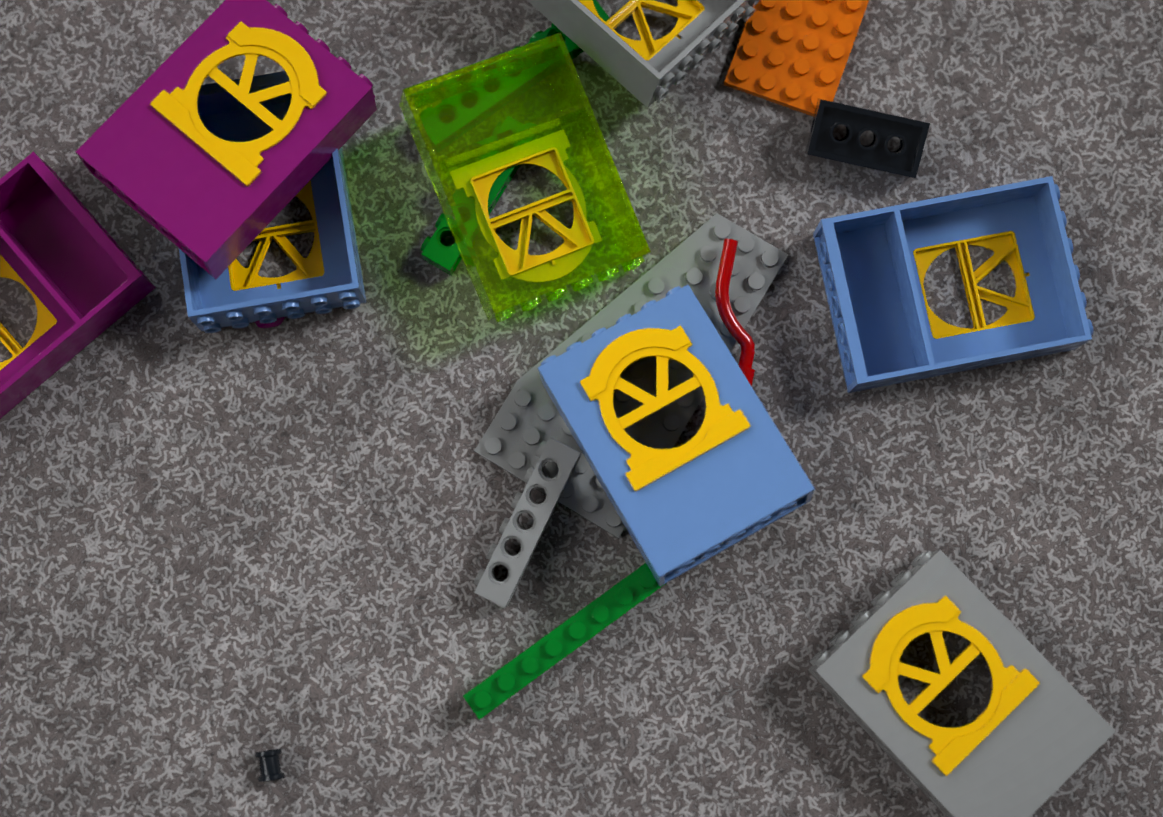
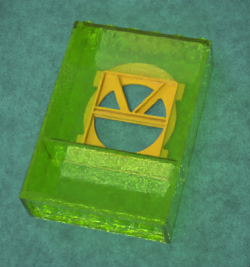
M561 32L402 90L399 103L488 321L496 319L497 323L513 317L512 315L516 313L515 310L521 308L523 313L538 307V304L542 303L543 299L547 298L548 302L562 298L571 288L574 292L589 287V284L593 283L594 279L598 278L599 282H603L619 273V269L623 268L625 273L645 262L644 258L651 253ZM532 164L543 167L556 175L567 189L497 217L489 218L488 197L490 189L496 178L512 166ZM571 201L573 205L572 227L568 229L545 210ZM533 215L564 239L563 244L554 251L543 255H529L528 249ZM521 219L518 247L514 250L499 238L495 230Z

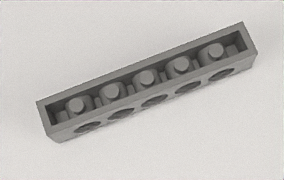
M549 438L548 442L542 441L536 453L539 460L535 468L529 467L523 481L527 485L523 493L517 492L511 504V507L515 510L511 518L505 517L498 531V533L502 534L498 545L495 543L491 545L486 559L490 561L485 570H479L473 584L477 585L474 593L504 608L509 605L582 452L553 438ZM549 461L555 462L559 468L558 474L554 478H549L544 473V466ZM541 487L545 490L546 499L543 503L533 501L531 493L534 488ZM522 513H529L533 517L534 522L530 529H525L519 524V517ZM509 539H516L520 542L521 550L518 554H511L507 550L506 545ZM501 564L508 569L507 579L500 580L495 576L494 569L496 565Z

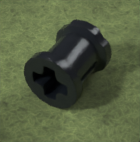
M281 749L255 752V757L259 758L261 774L258 777V782L285 778L280 767L279 755L282 753Z

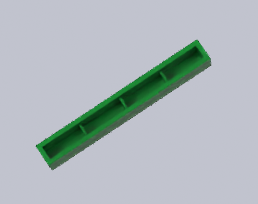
M646 563L463 695L464 699L480 720L662 586H659Z

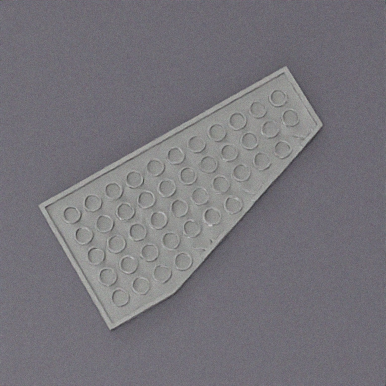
M715 214L519 378L474 452L522 481L529 467L535 468L539 460L536 453L543 440L548 442L549 438H553L582 452L542 384L538 367L541 366L543 360L552 355L558 357L567 352L566 349L571 344L581 341V343L592 338L591 335L595 331L604 327L608 329L614 326L616 321L626 314L634 315L641 311V307L649 301L656 300L657 302L666 297V293L678 286L683 288L686 285L690 286L731 352L737 341L725 327L719 315L715 298L716 280L724 239L738 241L729 286V299L732 311L743 329L746 327L788 254L720 214ZM655 356L639 359L625 368L620 375L622 379L656 397ZM673 359L668 360L669 391L694 376L686 366ZM702 386L623 430L632 439L644 446L654 449L673 448L704 397ZM615 389L613 392V407L617 418L644 405L618 389ZM582 453L558 503L619 539L625 526ZM549 461L545 464L544 473L547 477L554 478L558 474L559 468L555 462ZM536 487V488H535V489H537L538 491H540V492H542L543 494L546 495V492H545V490H544L543 488H541V487Z

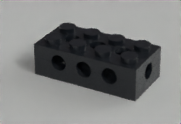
M818 98L805 153L807 155L916 178L930 123ZM838 125H844L847 130L845 137L836 140L833 137L834 128ZM865 131H871L873 141L869 145H862L860 142L861 134ZM892 137H898L900 140V146L895 151H889L887 143Z

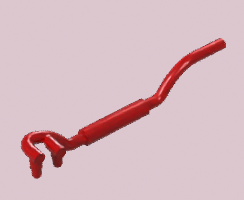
M724 239L715 288L716 305L725 327L741 346L738 366L752 387L755 372L752 369L755 344L752 337L736 319L729 299V286L738 241Z

